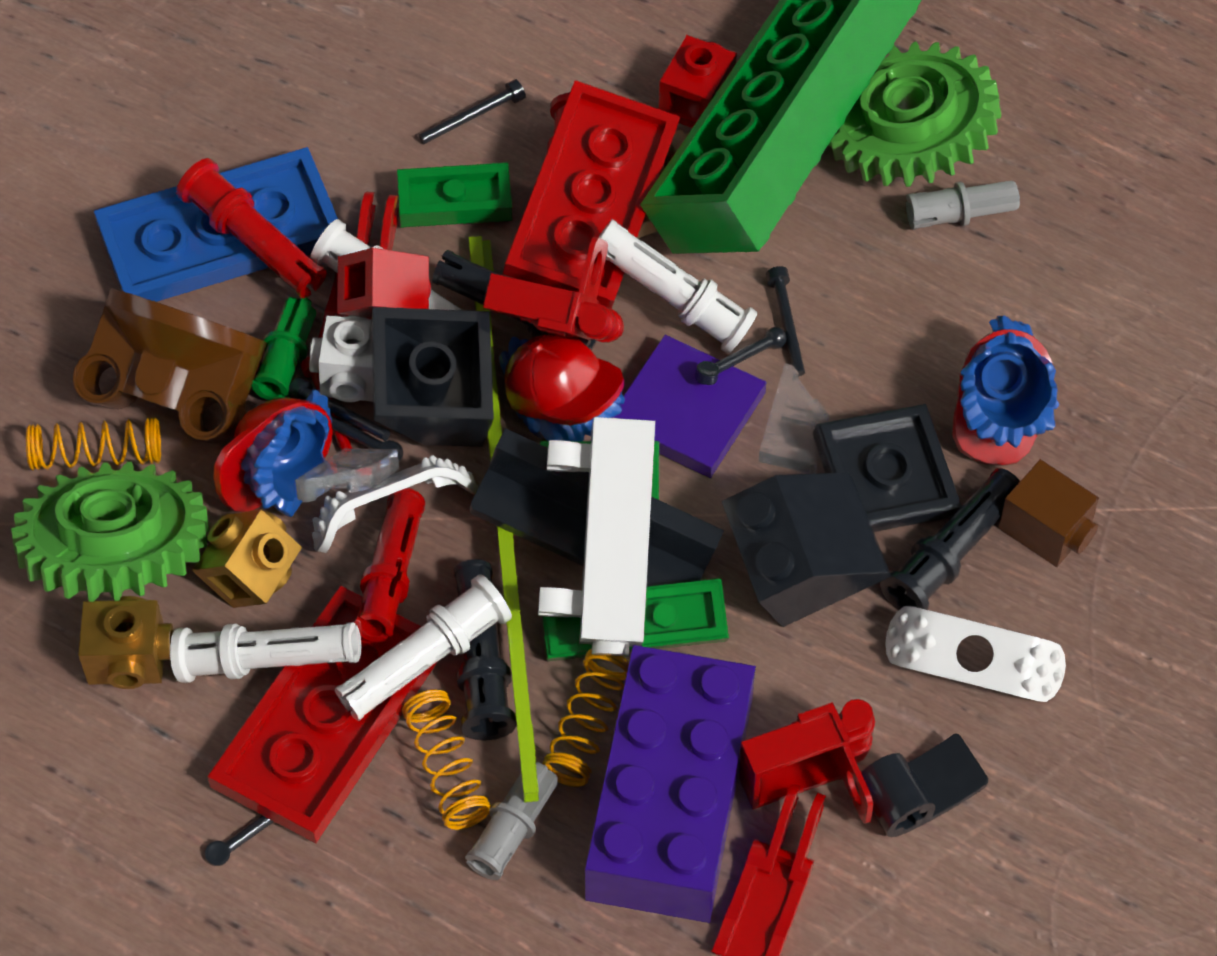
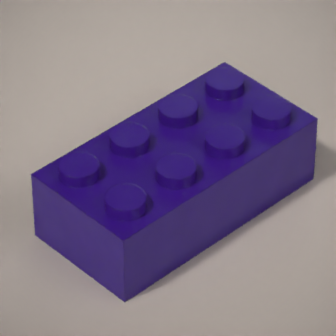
M633 645L585 867V901L710 923L739 774L741 742L745 741L752 705L756 666Z

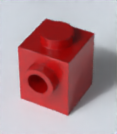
M686 35L659 81V109L680 116V124L693 128L736 65L737 53L727 50L717 43L706 42Z
M373 247L338 256L337 314L371 319L372 307L429 309L431 293L429 256Z

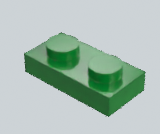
M509 163L397 169L401 228L513 221Z

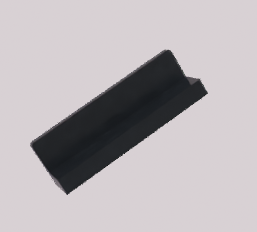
M505 428L496 445L489 468L470 504L469 512L584 566L589 472L548 471V448ZM651 496L646 587L700 581L724 530Z

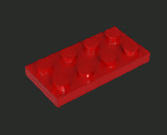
M575 80L505 262L503 274L524 281L579 292L590 242L593 237H599L612 219L638 238L646 216L640 204L661 174L678 127L680 116ZM596 256L595 261H594V265H593V269H592L591 280H592V277H593V275H594V271H595V267H596V261H597V256ZM605 260L596 300L599 301V304L612 309L625 272L609 260Z
M340 586L312 627L344 625L349 622H355L363 597ZM396 614L393 635L391 637L388 636L387 640L372 642L361 637V656L356 663L335 662L284 666L207 776L210 788L316 844L403 715L402 707L405 702L417 694L437 662L374 707L359 721L352 717V709L346 710L338 698L335 688L361 672L422 626Z

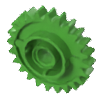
M912 42L908 52L901 53L894 45L889 52V56L883 59L870 79V84L861 93L846 116L844 124L837 130L828 146L832 148L835 161L844 160L845 169L848 173L860 168L863 181H868L875 175L881 174L883 186H888L895 177H902L905 186L910 187L915 176L922 175L930 184L934 182L935 172L938 170H943L951 176L955 175V162L974 163L972 149L987 150L989 148L987 136L998 133L996 119L1001 118L1002 114L996 80H991L988 66L978 67L976 55L973 54L961 59L960 48L957 46L946 53H941L939 42L933 43L927 51H920L918 43Z
M105 462L102 463L99 472L91 473L86 468L79 467L78 477L74 479L60 474L57 475V487L39 485L37 487L38 499L24 498L22 501L24 512L14 514L15 527L11 528L19 569H27V576L30 582L42 579L44 591L46 592L63 586L64 597L67 599L80 591H86L89 602H94L102 592H109L114 601H119L123 591L131 589L139 596L145 595V585L148 583H154L163 588L168 586L166 574L184 576L187 574L185 562L200 561L199 548L208 546L207 532H209L207 508L203 506L202 493L193 492L190 480L177 483L176 472L173 470L157 476L156 467L153 464L145 467L142 471H134L132 462H127L120 470H112L111 466Z

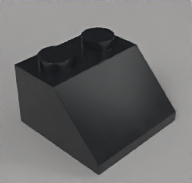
M372 307L374 421L423 445L482 447L494 420L489 311Z
M849 472L775 475L722 500L758 602L782 627L892 577L854 480Z

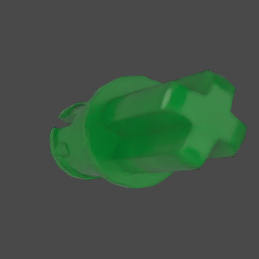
M290 297L285 300L274 331L269 332L265 336V354L252 383V389L261 398L266 400L285 398L289 392V385L297 364H300L308 354L306 340L317 314L316 309L311 306L312 301L308 298L298 299Z

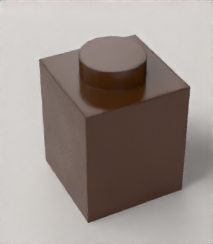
M1039 459L1006 497L999 529L1055 567H1058L1071 551L1077 554L1082 553L1096 534L1098 524L1093 521L1099 497Z

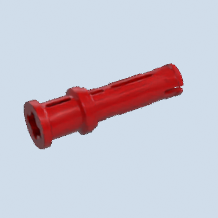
M210 158L201 159L193 164L185 172L177 185L176 194L179 199L185 203L192 202L210 218L209 224L216 232L223 234L231 233L293 288L300 298H307L311 295V291L306 287L307 285H310L314 291L321 286L326 278V270L322 266H318L253 208L254 201L252 195L245 188L240 187L236 189L218 173V164Z

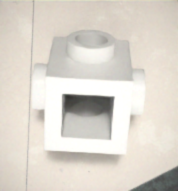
M327 315L323 338L313 337L309 362L310 372L319 373L321 395L345 402L373 401L371 320L356 316L339 317Z

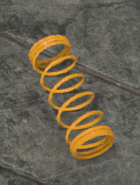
M147 418L145 420L146 454L144 460H142L137 450L132 423L128 419L125 426L123 452L118 462L111 444L108 424L104 420L102 422L100 448L96 463L93 462L89 453L84 426L80 421L78 423L76 451L72 464L67 460L60 427L56 423L54 425L51 458L47 466L43 461L41 427L38 424L36 426L29 424L26 428L25 439L27 463L32 471L35 469L39 470L41 466L48 470L53 465L58 441L63 461L67 467L72 469L78 461L82 439L87 460L93 467H96L102 459L106 437L111 458L116 465L120 466L126 457L130 435L132 448L138 462L144 465L149 460L151 464L154 462L159 464L161 461L159 421L157 418H151L150 420Z
M592 649L586 653L583 665L587 673L579 675L575 680V687L579 694L573 695L567 700V709L570 715L561 718L558 722V729L562 736L551 741V753L544 757L542 763L558 777L557 782L573 787L584 786L588 783L589 774L592 772L587 763L571 754L554 752V745L557 741L566 740L569 744L583 752L590 754L600 752L598 745L586 738L567 736L562 726L565 720L574 718L579 724L592 731H608L607 724L600 719L589 715L574 714L571 709V702L575 698L582 697L586 702L604 711L616 710V704L612 700L598 694L583 693L580 690L579 682L582 678L590 676L594 681L608 689L623 690L624 683L622 680H626L629 667L628 660L623 656L593 655ZM592 659L610 661L621 667L625 672L607 670L597 665ZM596 676H601L603 678L613 680L619 683L621 686L618 687L609 685L601 681ZM588 697L603 700L609 703L612 707H605L593 702ZM581 719L594 721L602 725L604 729L593 727ZM572 740L587 743L593 746L596 750H591L582 747ZM549 763L561 764L566 769L580 774L584 778L565 775L557 771Z
M438 689L426 690L409 698L402 707V713L406 719L407 727L412 731L418 732L414 741L415 748L420 752L426 753L422 766L427 773L434 775L430 784L431 791L436 795L443 796L438 808L442 814L444 826L455 830L465 829L483 821L490 813L491 805L488 802V798L482 795H472L457 800L447 807L445 811L443 810V803L447 797H459L472 793L480 787L481 781L476 779L464 781L451 788L447 793H441L435 788V781L438 776H448L463 772L472 765L473 759L460 758L446 764L438 772L431 771L427 767L426 762L431 754L438 755L454 751L464 744L465 738L460 736L447 738L437 743L430 750H425L419 746L418 741L422 733L440 732L451 727L457 720V717L453 715L441 716L451 705L448 693ZM442 700L438 706L431 710L413 714L423 704ZM452 719L450 723L444 726L428 729L439 721ZM430 721L422 729H417L411 724V722L421 723ZM461 740L450 748L435 751L446 743ZM461 762H469L467 765L461 768L444 772L446 769L456 764H459ZM477 783L474 787L468 790L453 793L454 791L458 790L463 786ZM481 806L469 814L454 815L463 809ZM450 818H452V819H464V820H459V821H449Z

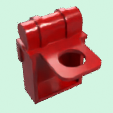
M593 237L590 242L579 292L491 273L483 306L485 309L527 321L538 330L549 334L577 337L585 340L594 339L602 343H610L617 340L624 331V323L619 313L599 304V301L596 300L608 251V242L599 237ZM596 256H597L596 267H595L594 275H593L592 280H591L592 269H593V265H594L595 258H596Z
M853 699L848 701L838 714L833 702L798 714L797 721L792 722L790 725L742 741L739 779L752 809L754 810L785 799L791 784L800 786L799 794L835 780L843 779L861 821L864 824L871 822L873 800L857 763L865 759L872 746L875 718L870 704L861 699ZM854 779H855L856 784H857V786H858L860 796H859L858 791H857V789H856V786H855V783H854Z

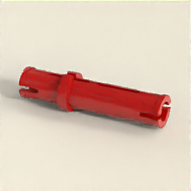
M411 488L402 489L388 496L387 508L378 536L371 566L367 567L362 574L360 589L363 598L354 623L359 628L360 636L368 641L383 642L387 640L388 636L391 637L393 635L398 605L408 595L410 580L407 576V570L414 550L420 520L426 505L424 497L418 491Z

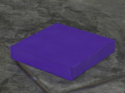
M665 334L624 395V404L620 405L622 408L621 413L611 418L655 421L654 441H659V454L712 478L765 395L767 382L733 366L719 373L715 384H701L695 379L697 365L703 361L715 363L719 359Z

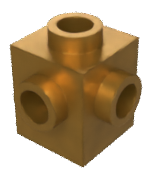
M258 509L234 514L230 513L222 517L208 534V541L210 543L192 571L233 608L267 604L273 593L280 590L289 580L292 574L290 566L302 549V546L286 532L287 527L284 522L270 512Z
M122 596L119 601H83L78 656L88 685L110 684L116 688L135 689L143 684L162 683L163 660H170V643L174 628L172 623L163 622L157 600H146L137 596Z

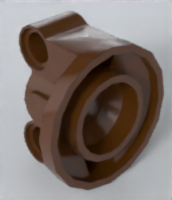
M110 288L90 350L78 361L74 368L73 384L81 398L109 409L119 410L129 407L139 397L179 411L180 424L188 435L213 445L224 446L234 439L236 427L246 414L245 403L266 342L179 309ZM113 367L117 376L116 383L111 391L107 394H102L99 387L100 377L106 369ZM219 402L223 411L222 421L214 430L207 431L203 421L204 414L208 407Z

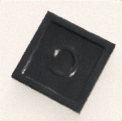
M926 404L816 424L812 434L825 473L849 472L854 480L874 532L949 518L962 506Z

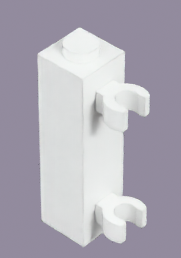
M594 417L591 429V444L549 440L548 471L589 472L582 590L540 587L538 616L580 617L579 644H592L593 655L628 657L629 647H633V645L641 646L643 643L655 421Z

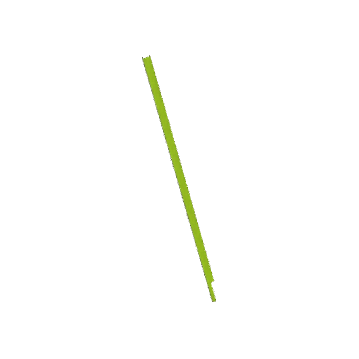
M482 236L469 237L471 262L494 272L491 240L482 241ZM474 301L475 311H489L490 313V310L483 308L484 305ZM490 314L494 420L488 432L491 462L496 445L502 436ZM497 526L504 600L512 614V619L506 622L524 803L539 801L536 754L517 585L513 533Z

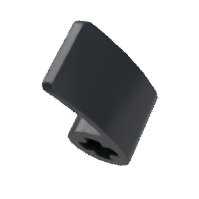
M957 733L910 762H907L902 754L892 753L873 762L861 772L873 800L872 812L889 837H898L941 816L983 790L988 783V776L962 737Z

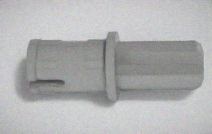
M962 181L955 182L953 188L906 195V212L912 230L960 222L961 226H967L970 223L971 217L1014 211L1020 206L1019 191L1014 181L967 188Z
M536 762L539 801L524 803L522 776L520 774L503 802H496L490 808L491 820L473 848L465 856L468 866L479 875L490 880H499L503 875V870L522 840L529 839L534 835L536 826L533 822L556 788L558 780L556 774L542 763Z

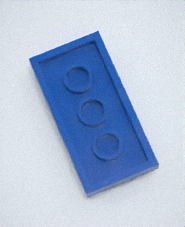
M308 147L219 173L236 189L240 187L245 188L252 195L254 201L253 208L307 256L311 255L316 242L330 223L338 219ZM177 186L94 210L96 224L120 289L133 295L158 302L269 268L231 233L223 234L216 232L210 226V218L192 202L185 203L177 197Z

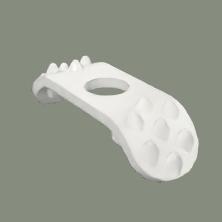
M431 455L429 459L425 457L422 460V464L404 469L345 493L337 491L336 497L333 499L330 496H326L324 507L320 509L321 514L319 518L314 517L312 520L315 530L312 532L314 549L318 552L327 553L336 531L356 519L354 508L420 482L433 483L435 487L457 484L474 495L479 486L476 484L472 473L467 472L464 466L459 467L456 463L452 464L449 459L443 461L434 455Z
M904 606L897 611L890 622L885 641L886 655L890 663L897 666L1041 702H1047L1058 692L1066 667L1065 654L1057 643L917 607ZM972 635L982 636L987 639L992 645L994 653L991 664L979 672H971L964 669L957 660L958 645L964 638Z

